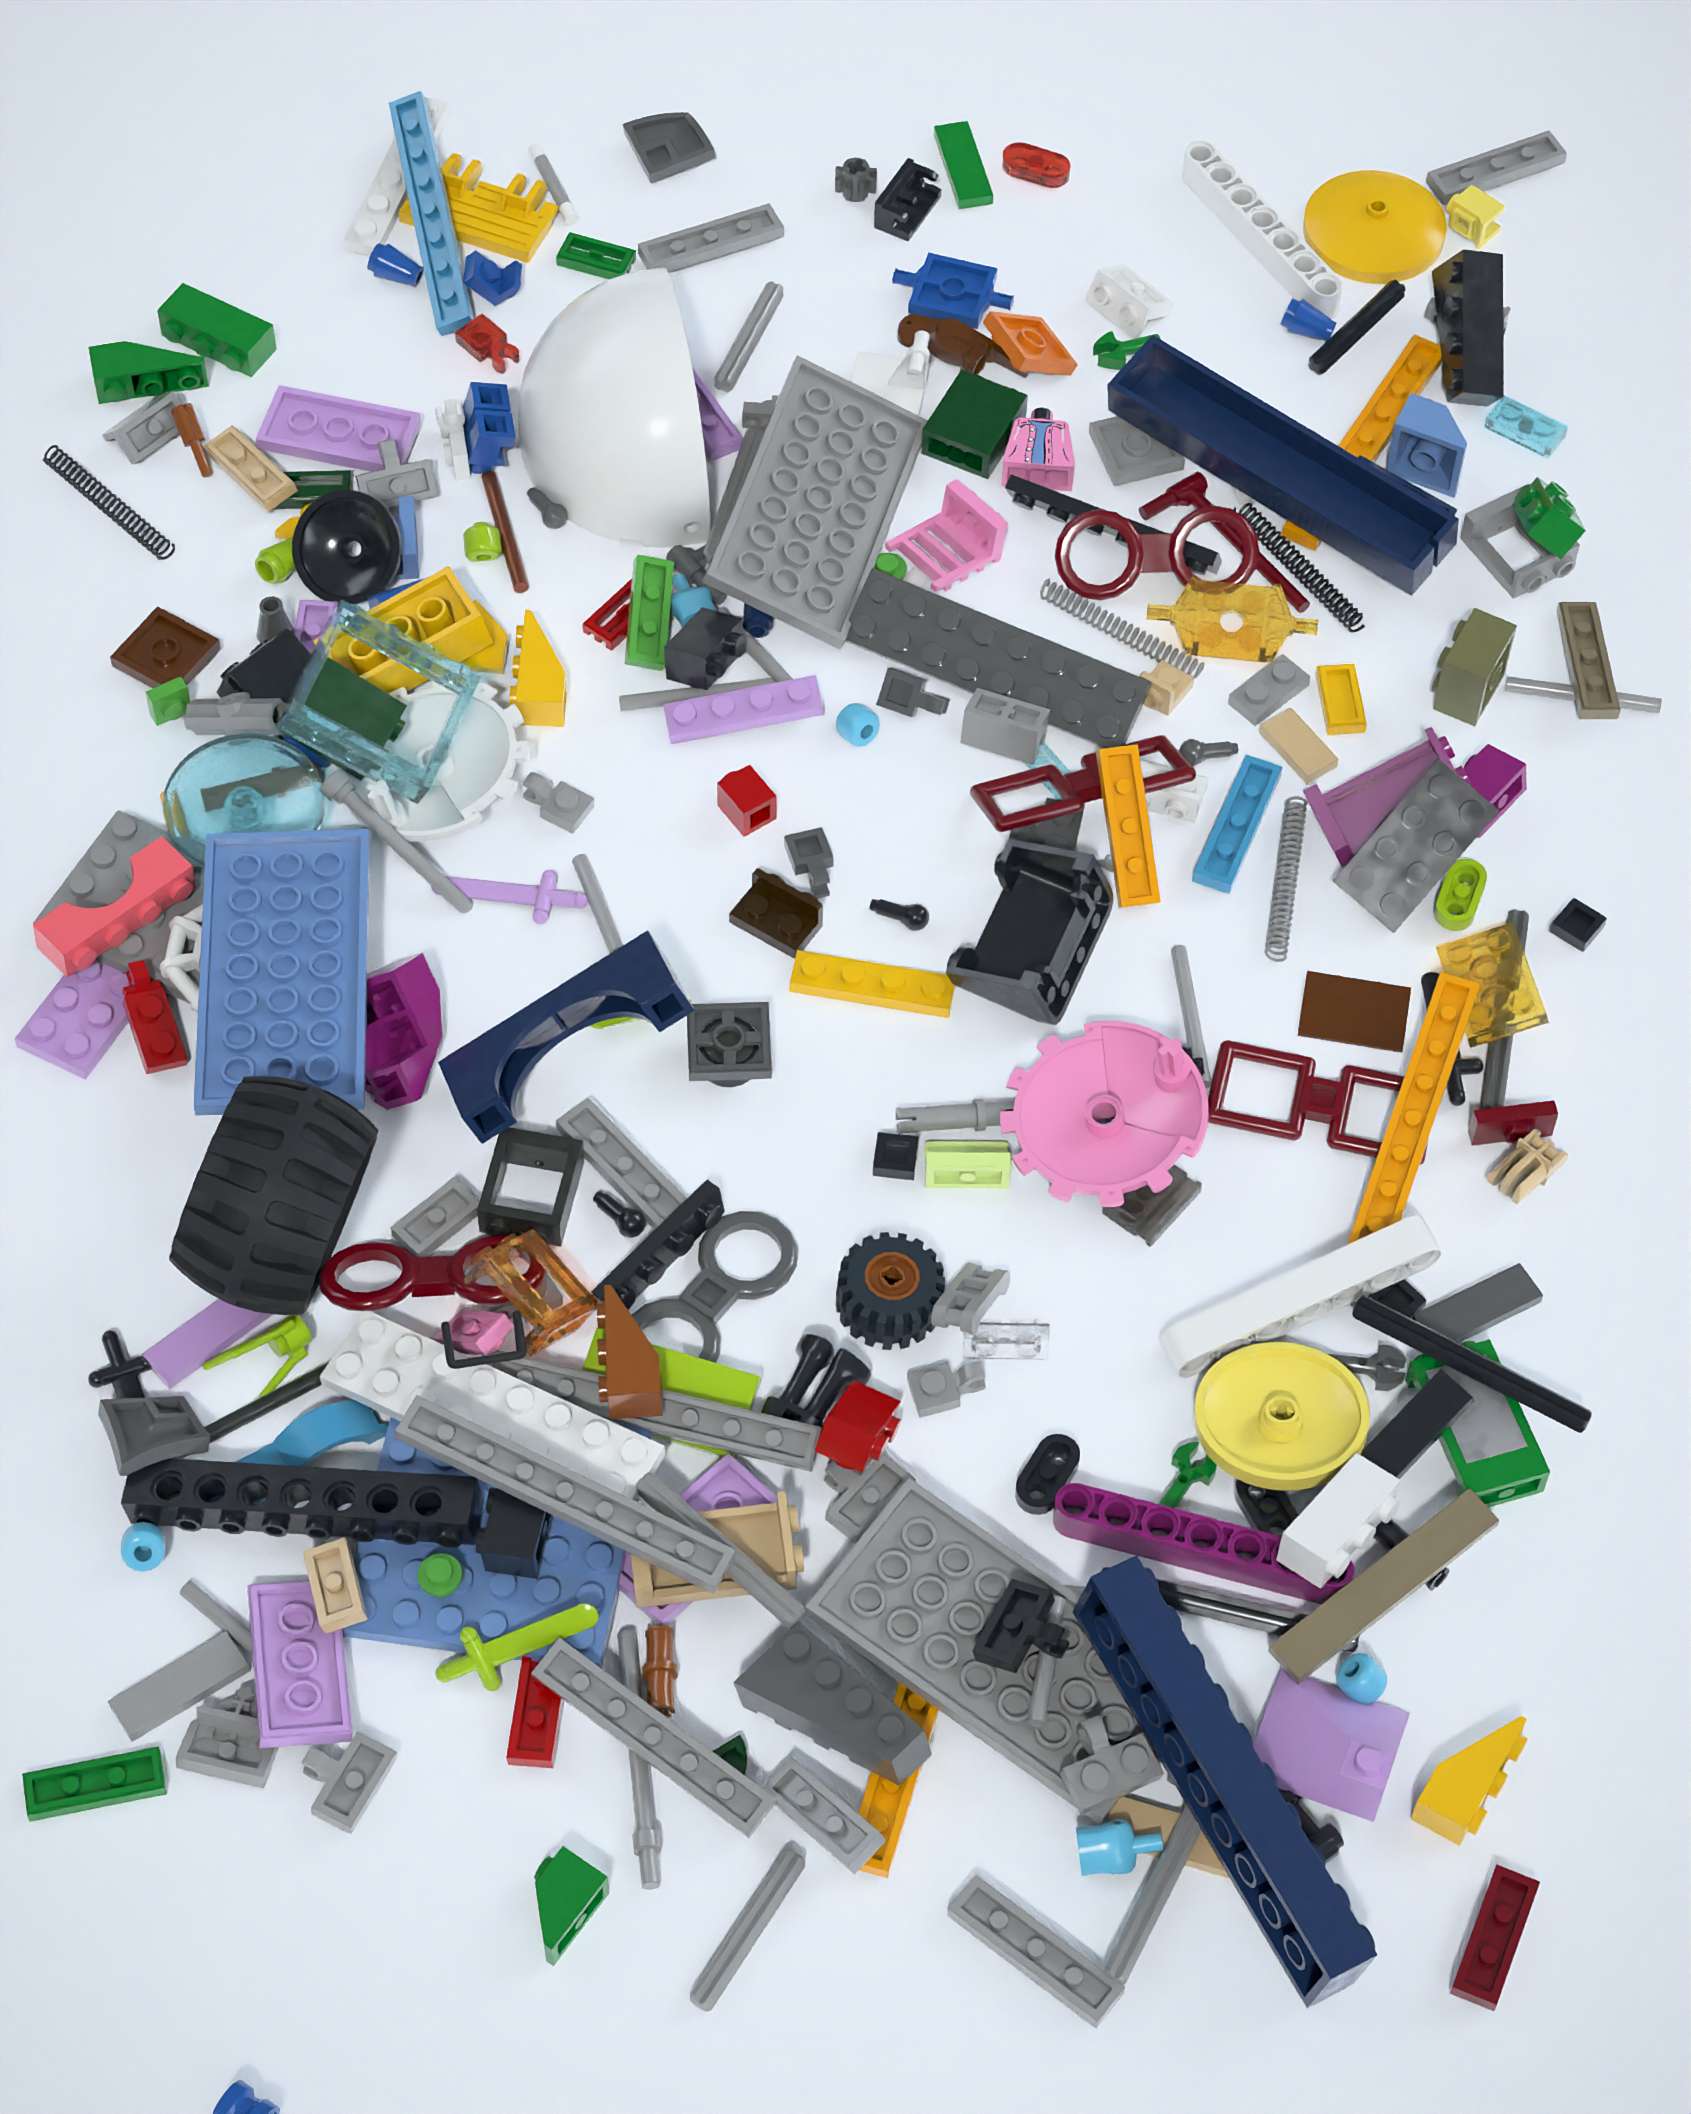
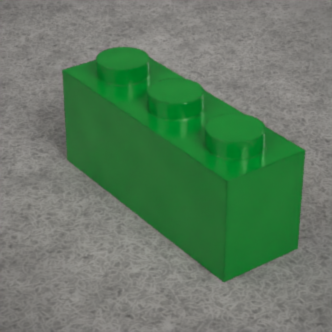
M183 282L157 310L161 335L172 343H179L194 350L202 357H209L225 365L228 369L238 371L251 378L277 350L273 324Z

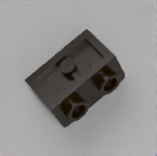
M756 868L752 873L751 888L729 913V923L795 959L797 950L803 951L823 927V905L815 896L808 892H801L786 884L778 875L768 874Z

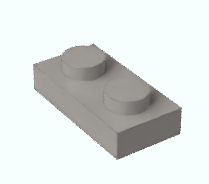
M1282 654L1230 693L1228 705L1256 727L1307 688L1311 676Z
M452 1178L391 1226V1236L414 1257H427L477 1217L479 1200L457 1179Z

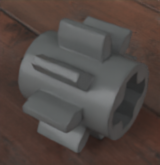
M858 157L849 158L844 162L843 167H835V192H842L845 200L861 202L868 197L869 193H876L877 168H869L866 159Z

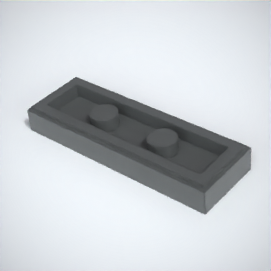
M1518 1263L1414 1314L1412 1319L1460 1343L1541 1303L1543 1294L1521 1263Z

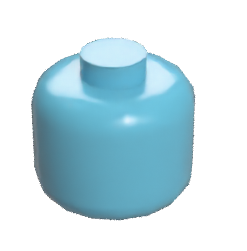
M852 703L844 707L838 714L835 724L838 734L851 745L857 747L866 746L871 743L878 734L880 727L879 718L876 714L860 703Z
M139 1522L128 1527L121 1539L120 1551L122 1560L134 1571L145 1572L158 1567L164 1559L166 1551L165 1537L160 1528L148 1522Z
M1357 1653L1347 1657L1340 1664L1336 1674L1337 1686L1349 1698L1364 1704L1376 1701L1385 1691L1388 1681L1385 1670L1372 1657L1364 1653Z

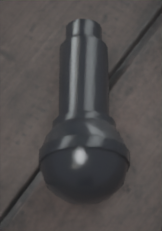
M872 899L869 909L871 911H875L876 914L899 920L909 930L919 931L928 924L929 912L921 904L904 906L883 899Z
M601 1191L594 1195L593 1202L597 1204L601 1211L615 1221L621 1235L634 1238L644 1231L645 1218L640 1211L623 1207L611 1196Z

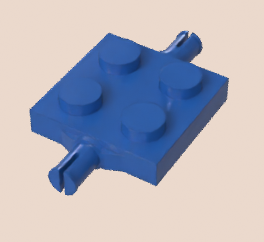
M928 252L924 265L916 273L895 268L892 277L893 284L912 287V295L908 303V313L930 318H953L974 329H978L984 312L990 306L1011 311L1014 303V295L994 291L998 268Z

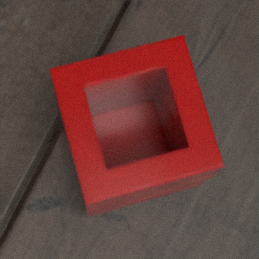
M750 764L738 771L729 772L717 782V806L743 837L777 819V796Z

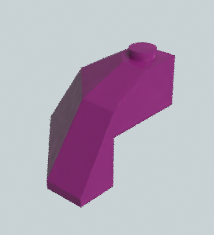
M423 953L393 962L367 973L365 1091L375 1096L374 1102L389 1110L421 1099L442 1039L440 989Z

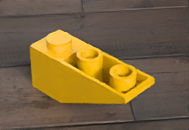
M525 609L524 624L516 626V648H521L520 655L513 656L512 674L513 678L518 679L517 686H510L509 706L515 704L524 719V723L521 725L564 727L567 702L565 670L532 611Z
M1520 1716L1439 1763L1416 1802L1411 1820L1458 1846L1461 1845L1467 1832L1476 1836L1488 1813L1487 1810L1481 1807L1488 1795L1495 1799L1497 1798L1508 1777V1774L1502 1771L1508 1759L1517 1762L1529 1739L1522 1735L1527 1718Z

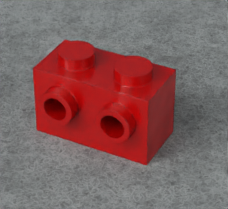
M853 1380L828 1413L815 1452L833 1459L842 1468L855 1469L863 1473L872 1459L880 1460L887 1443L893 1442L902 1419L895 1417L901 1401Z

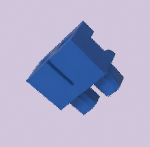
M470 382L463 405L465 416L463 430L470 470L474 474H483L486 471H494L495 466L506 465L503 447H513L516 436L512 413L510 412L511 407L507 384Z

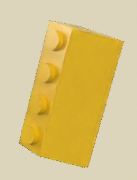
M449 566L313 641L322 658L326 655L387 694L402 687L409 691L494 644L482 615Z

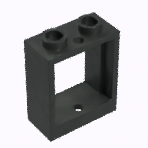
M511 1127L499 1133L477 1208L479 1232L486 1233L489 1236H518L534 1242L537 1246L554 1245L562 1247L584 1165L583 1140ZM506 1163L563 1173L552 1215L495 1205Z

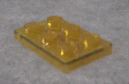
M1513 922L1436 947L1444 973L1480 984L1465 1030L1470 1048L1549 1023L1546 1010Z

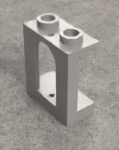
M1522 487L1466 513L1460 536L1464 544L1513 599L1526 592L1532 593L1544 583L1557 577L1563 578L1567 576L1576 565L1580 544L1576 542L1560 559L1527 535L1512 505ZM1512 527H1515L1542 557L1516 571L1510 567L1487 540Z

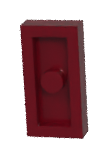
M1555 1100L1474 1110L1468 1129L1471 1146L1499 1142L1515 1144L1518 1143L1519 1138L1524 1139L1534 1129H1538L1541 1132L1540 1137L1552 1136L1559 1115Z

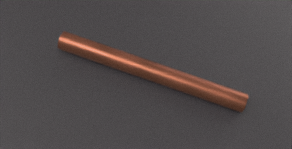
M486 471L481 475L495 527L500 531L501 547L512 585L516 593H523L528 590L529 585L496 473L494 471Z

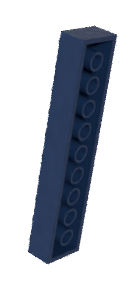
M1136 1555L1091 1576L1073 1610V1614L1308 2009L1348 1988L1358 1980L1378 1956L1375 1950L1374 1938L1368 1928L1363 1924L1360 1925L1350 1909V1900L1344 1888L1338 1883L1335 1884L1325 1868L1326 1861L1324 1855L1315 1843H1310L1301 1828V1819L1296 1808L1290 1802L1284 1800L1277 1788V1780L1272 1768L1266 1762H1262L1254 1750L1249 1730L1243 1723L1237 1722L1229 1708L1226 1692L1220 1684L1214 1683L1205 1669V1660L1200 1649L1195 1644H1190L1182 1630V1622L1177 1611L1171 1605L1167 1606L1158 1591L1159 1585L1154 1573L1150 1568L1144 1567Z

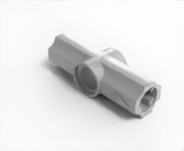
M238 692L220 699H195L187 704L183 720L186 729L192 730L196 735H225L228 742H238L256 735H282L283 733L279 731L292 709L290 704L284 703L281 698L251 699L248 692Z

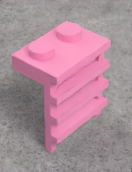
M956 479L946 485L940 513L887 541L885 549L889 552L895 549L900 551L934 581L931 583L930 588L935 593L941 589L946 592L951 589L953 582L957 580L964 582L968 579L969 573L973 571L979 573L984 570L985 564L991 561L995 564L1000 561L1008 522L983 502L975 492ZM930 530L943 543L949 545L951 549L966 562V564L960 561L955 555H953L947 548H945L927 531ZM911 540H914L917 544H919L925 551H927L933 558H935L941 565H943L950 573H947L945 570H943L937 563H935L929 556H927L921 549H919L913 542H911Z

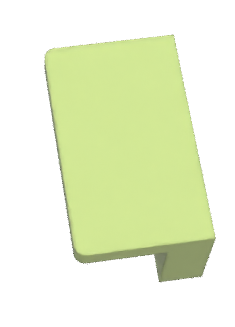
M927 1141L925 1143V1188L1009 1189L1011 1156L1008 1152L1007 1142Z

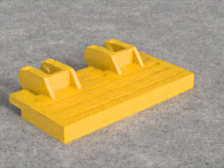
M452 153L441 170L457 241L529 264L552 228V220L559 211L558 205L544 201L539 211H536L545 197L547 188L545 181L536 180L526 197H521L525 190L527 178L520 173L514 176L506 189L479 181L474 191H472L481 176L483 164L481 161L473 159L461 177H459L457 174L461 170L463 158L460 154ZM407 198L398 211L399 222L414 226L409 198Z

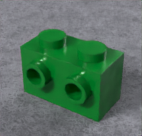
M1537 476L1531 484H1527L1520 489L1512 505L1527 535L1562 559L1586 532V529L1576 512L1577 509L1567 499L1569 496L1567 491L1555 481L1547 484Z

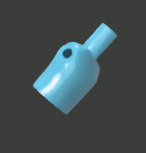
M677 574L673 577L672 584L677 592L671 595L670 611L682 628L702 607L717 611L709 588L704 586L691 587L684 574Z
M1123 1819L1112 1820L1097 1826L1076 1828L1082 1876L1127 1874L1135 1868L1137 1854L1163 1851L1161 1833L1135 1836L1129 1822Z

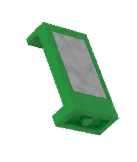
M1490 1339L1478 1343L1475 1341L1460 1343L1501 1364ZM1421 1354L1413 1361H1410L1405 1377L1408 1388L1416 1387L1417 1392H1419L1442 1369L1474 1398V1402L1439 1438V1442L1460 1487L1457 1497L1470 1488L1489 1508L1544 1492L1551 1471L1519 1402L1425 1354Z

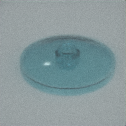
M234 734L217 738L201 745L189 753L176 766L165 787L163 814L169 836L177 849L191 862L205 869L206 834L319 830L324 817L325 798L319 791L322 782L314 764L295 746L268 735Z

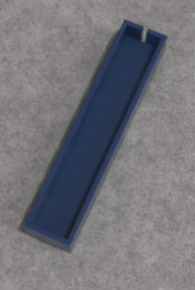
M1153 334L1107 384L1108 410L1411 596L1430 576L1433 565L1437 567L1457 544L1459 518Z

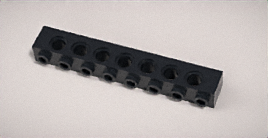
M170 1458L148 1465L127 1475L121 1505L131 1524L148 1522L157 1527L158 1525L175 1526L191 1532L207 1528L220 1529L229 1534H241L244 1531L264 1532L274 1537H283L287 1534H303L319 1540L336 1536L350 1537L358 1542L384 1539L393 1540L403 1545H413L417 1542H432L444 1547L455 1548L461 1544L475 1545L484 1497L477 1478L473 1476ZM180 1493L177 1497L166 1500L172 1494ZM223 1495L216 1502H208L214 1496ZM266 1498L262 1503L252 1505L256 1500ZM302 1501H309L303 1507L294 1508L298 1503ZM344 1504H352L349 1508L345 1510H338V1508ZM396 1506L388 1513H380L386 1507ZM431 1509H439V1511L433 1515L424 1516V1514Z

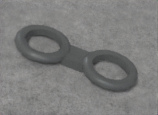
M738 1211L722 1216L713 1228L706 1230L699 1242L698 1264L701 1272L683 1291L679 1299H660L644 1304L631 1314L641 1330L653 1321L663 1318H680L691 1323L700 1332L703 1339V1349L698 1358L716 1363L720 1356L721 1336L716 1324L737 1299L756 1300L776 1293L789 1282L797 1267L798 1247L792 1232L779 1219L760 1211ZM743 1229L757 1230L769 1235L777 1243L781 1252V1259L775 1270L766 1277L753 1281L738 1280L728 1276L717 1264L715 1251L721 1240L729 1234Z

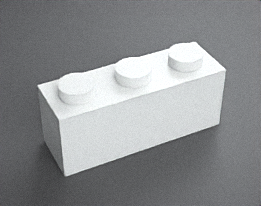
M1356 1453L1283 1532L1276 1560L1320 1589L1332 1576L1340 1577L1351 1561V1554L1357 1548L1361 1551L1364 1550L1372 1540L1376 1532V1526L1381 1521L1388 1523L1395 1515L1400 1505V1501L1396 1499L1401 1480Z

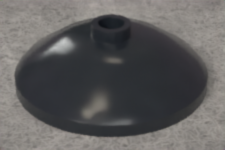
M338 490L319 497L303 512L293 534L292 556L301 581L318 598L324 601L338 602V605H358L368 602V596L383 592L391 584L401 562L402 539L395 518L382 502L363 492ZM358 542L361 546V552L358 556H355L352 549L354 544Z

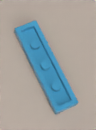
M1249 755L1245 756L1193 872L1192 882L1230 894L1280 781L1283 770L1282 766Z

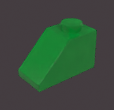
M562 1846L554 1858L551 1856L546 1857L534 1875L546 1962L553 1967L609 1895L608 1876L564 1846Z

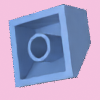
M1413 393L1410 394L1394 425L1386 469L1408 482L1455 498L1458 492L1468 443L1446 405Z

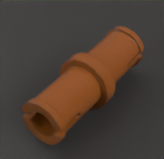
M653 1625L645 1631L647 1662L642 1666V1677L647 1681V1703L669 1718L672 1714H675L674 1680L678 1677V1666L673 1662L674 1629L667 1625Z

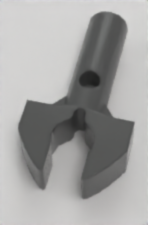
M1379 1344L1377 1353L1369 1358L1328 1353V1355L1341 1362L1352 1373L1368 1375L1375 1381V1390L1388 1392L1404 1382L1405 1372H1389L1383 1368L1387 1365L1399 1368L1405 1367L1406 1357L1393 1346Z

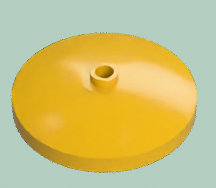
M1379 170L1348 172L1326 181L1309 198L1303 220L1305 242L1334 273L1354 281L1372 284H1387L1391 280L1401 282L1426 271L1440 256L1447 230L1446 217L1442 206L1430 191L1410 178Z

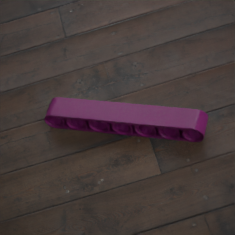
M1080 1483L1064 1485L1058 1490L1055 1497L1054 1527L1061 1535L1071 1539L1317 1604H1323L1351 1582L1354 1577L1352 1560L1343 1574L1338 1577L1341 1582L1331 1583L1327 1581L1321 1589L1294 1571L1282 1569L1279 1565L1281 1563L1276 1560L1282 1536ZM1067 1507H1077L1083 1512L1080 1514H1070L1064 1509ZM1119 1518L1126 1524L1116 1526L1110 1524L1107 1520ZM1154 1529H1161L1168 1534V1536L1157 1537L1153 1535L1150 1531ZM1198 1540L1205 1541L1212 1547L1199 1548L1193 1542ZM1248 1552L1255 1558L1244 1560L1238 1557L1236 1553Z

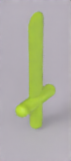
M582 1603L486 1643H482L475 1628L471 1626L464 1627L460 1631L459 1636L467 1655L438 1666L435 1676L438 1681L445 1683L476 1671L485 1689L496 1691L501 1685V1679L495 1669L496 1666L553 1644L559 1637L565 1639L592 1628L598 1622V1611L594 1606Z

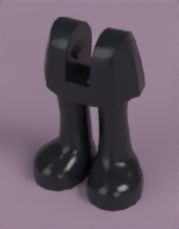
M803 1334L795 1349L799 1361L790 1381L779 1398L774 1396L767 1397L761 1413L822 1427L823 1429L822 1422L845 1387L848 1388L853 1380L866 1385L872 1374L870 1369L848 1350L840 1348L835 1354L833 1345L827 1339L817 1335ZM830 1364L827 1373L805 1409L798 1406L820 1370Z

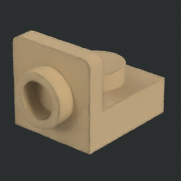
M1161 660L1151 673L1143 671L1139 675V677L1152 683L1144 705L1149 709L1157 710L1169 716L1193 688L1195 677Z

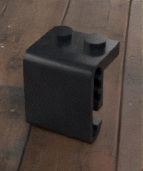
M284 629L271 640H264L249 653L250 656L242 662H235L220 675L222 682L216 693L220 698L238 692H248L251 699L281 698L284 703L290 704L292 709L296 703L303 680L310 671L316 669L319 662L289 629ZM274 735L273 738L282 745L285 735Z

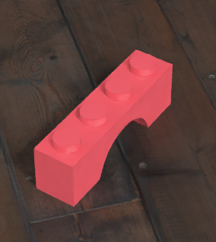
M162 836L130 857L133 881L129 890L119 900L99 908H81L65 902L33 924L37 949L67 978L78 970L88 968L98 956L111 947L121 945L129 934H132L143 925L151 924L162 911H165L175 903L184 901L195 890L193 865Z

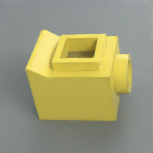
M1471 184L1461 194H1455L1446 206V212L1450 214L1448 226L1465 238L1473 241L1479 250L1500 232L1501 225L1493 220L1505 210V205Z

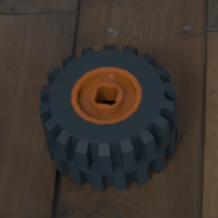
M881 1232L879 1239H874L872 1235L863 1238L862 1246L855 1243L849 1248V1255H844L838 1273L835 1305L836 1311L840 1313L841 1324L843 1327L850 1326V1335L856 1340L862 1336L865 1338L864 1344L873 1347L875 1342L883 1344L882 1350H891L892 1344L899 1343L900 1349L910 1347V1340L912 1338L916 1343H919L925 1339L926 1330L930 1333L934 1330L936 1326L932 1325L931 1317L935 1303L945 1290L944 1268L941 1262H936L937 1254L932 1248L923 1249V1241L915 1238L913 1242L907 1240V1234L898 1232V1237H890L889 1232Z

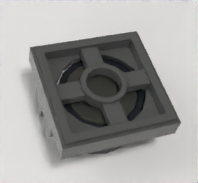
M769 1002L692 1004L695 1011L687 1015L689 1081H709L717 1086L731 1088L741 1086L751 1079H772Z

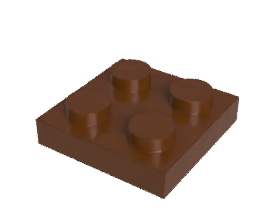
M157 606L110 656L112 667L151 688H155L180 676L185 684L188 685L221 647L219 639Z

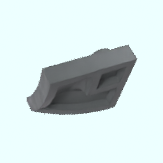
M689 112L655 114L622 124L624 135L650 183L716 158L715 149L710 140Z
M184 1396L101 1399L99 1402L98 1416L109 1438L120 1476H127L162 1460L208 1452L210 1436Z

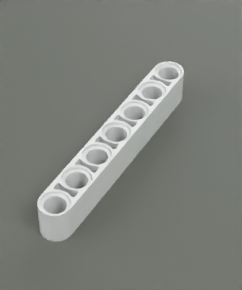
M1194 140L1188 143L1185 148L1182 179L1292 298L1301 301L1303 298L1333 320L1339 312L1343 288L1340 278L1211 142Z
M1411 1216L1179 1321L1165 1329L1158 1340L1177 1375L1181 1378L1191 1377L1211 1368L1217 1361L1235 1350L1253 1344L1266 1343L1356 1302L1362 1295L1369 1296L1417 1274L1435 1264L1440 1259L1442 1252L1420 1216Z

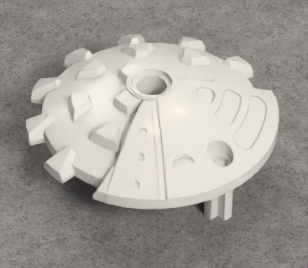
M442 677L431 679V689L408 695L405 687L389 693V695L407 705L400 718L406 723L394 742L389 739L386 742L383 750L389 754L377 773L370 770L362 781L352 775L350 776L353 778L352 784L356 787L355 792L407 841L440 840L473 829L482 822L483 817L480 814L482 810L488 807L497 797L508 801L517 790V781L511 779L516 764L529 762L530 758L529 741L517 742L514 730L524 723V719L515 704L503 710L492 699L496 695L497 689L490 685L478 682L473 690L454 688V678ZM348 807V809L350 810V812L352 813V815H353L360 823H362L364 826H366L367 828H369L370 830H372L367 824H365V823Z

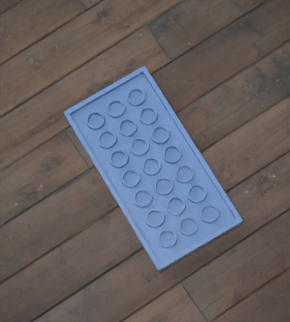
M369 829L206 834L193 1105L195 1116L223 1115L235 1089L245 1076H273L309 1083L342 1098L357 1110H365L370 868Z

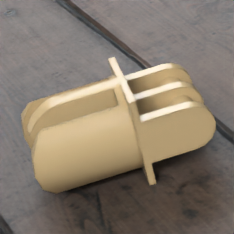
M1538 1129L1531 1131L1524 1139L1519 1138L1516 1149L1486 1177L1487 1181L1493 1186H1496L1502 1180L1499 1191L1505 1196L1514 1193L1512 1202L1516 1205L1539 1184L1545 1186L1547 1180L1561 1168L1569 1157L1567 1152L1562 1151L1560 1153L1554 1148L1555 1143L1548 1140L1546 1142L1540 1137L1541 1132Z

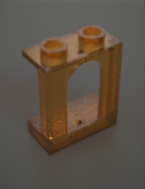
M534 1229L518 1237L515 1233L510 1234L495 1249L491 1246L482 1249L471 1260L470 1263L474 1267L463 1279L464 1283L468 1285L488 1275L534 1327L525 1337L527 1354L530 1357L578 1331L597 1309V1303H599ZM523 1250L531 1254L573 1301L553 1311L517 1271L512 1261L516 1260Z

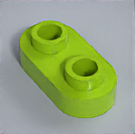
M1459 859L1447 871L1434 911L1436 921L1445 929L1461 931L1473 923L1487 882V871L1482 864L1472 859ZM1461 882H1466V883L1470 884V886H1467L1466 884H1462Z

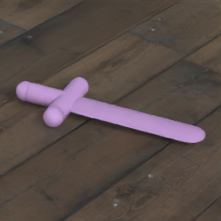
M550 869L542 873L539 886L445 876L467 898L534 906L532 919L536 924L540 925L547 922L551 906L583 909L588 904V898L583 893L555 890L557 874ZM431 886V889L435 894L441 895Z

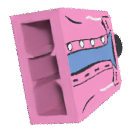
M1044 407L1034 409L1031 413V418L1016 419L1003 457L1001 486H1006L1010 474L1051 490L1072 492L1074 457L1069 424L1065 421L1053 420V412Z

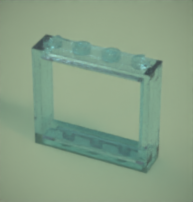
M341 600L329 616L276 728L377 783L379 780L385 781L391 791L418 804L433 784L481 676L471 671L465 664L454 662L436 652L431 645L418 642L403 634L396 626L383 623L367 614L360 606ZM340 630L457 694L423 769L304 705Z

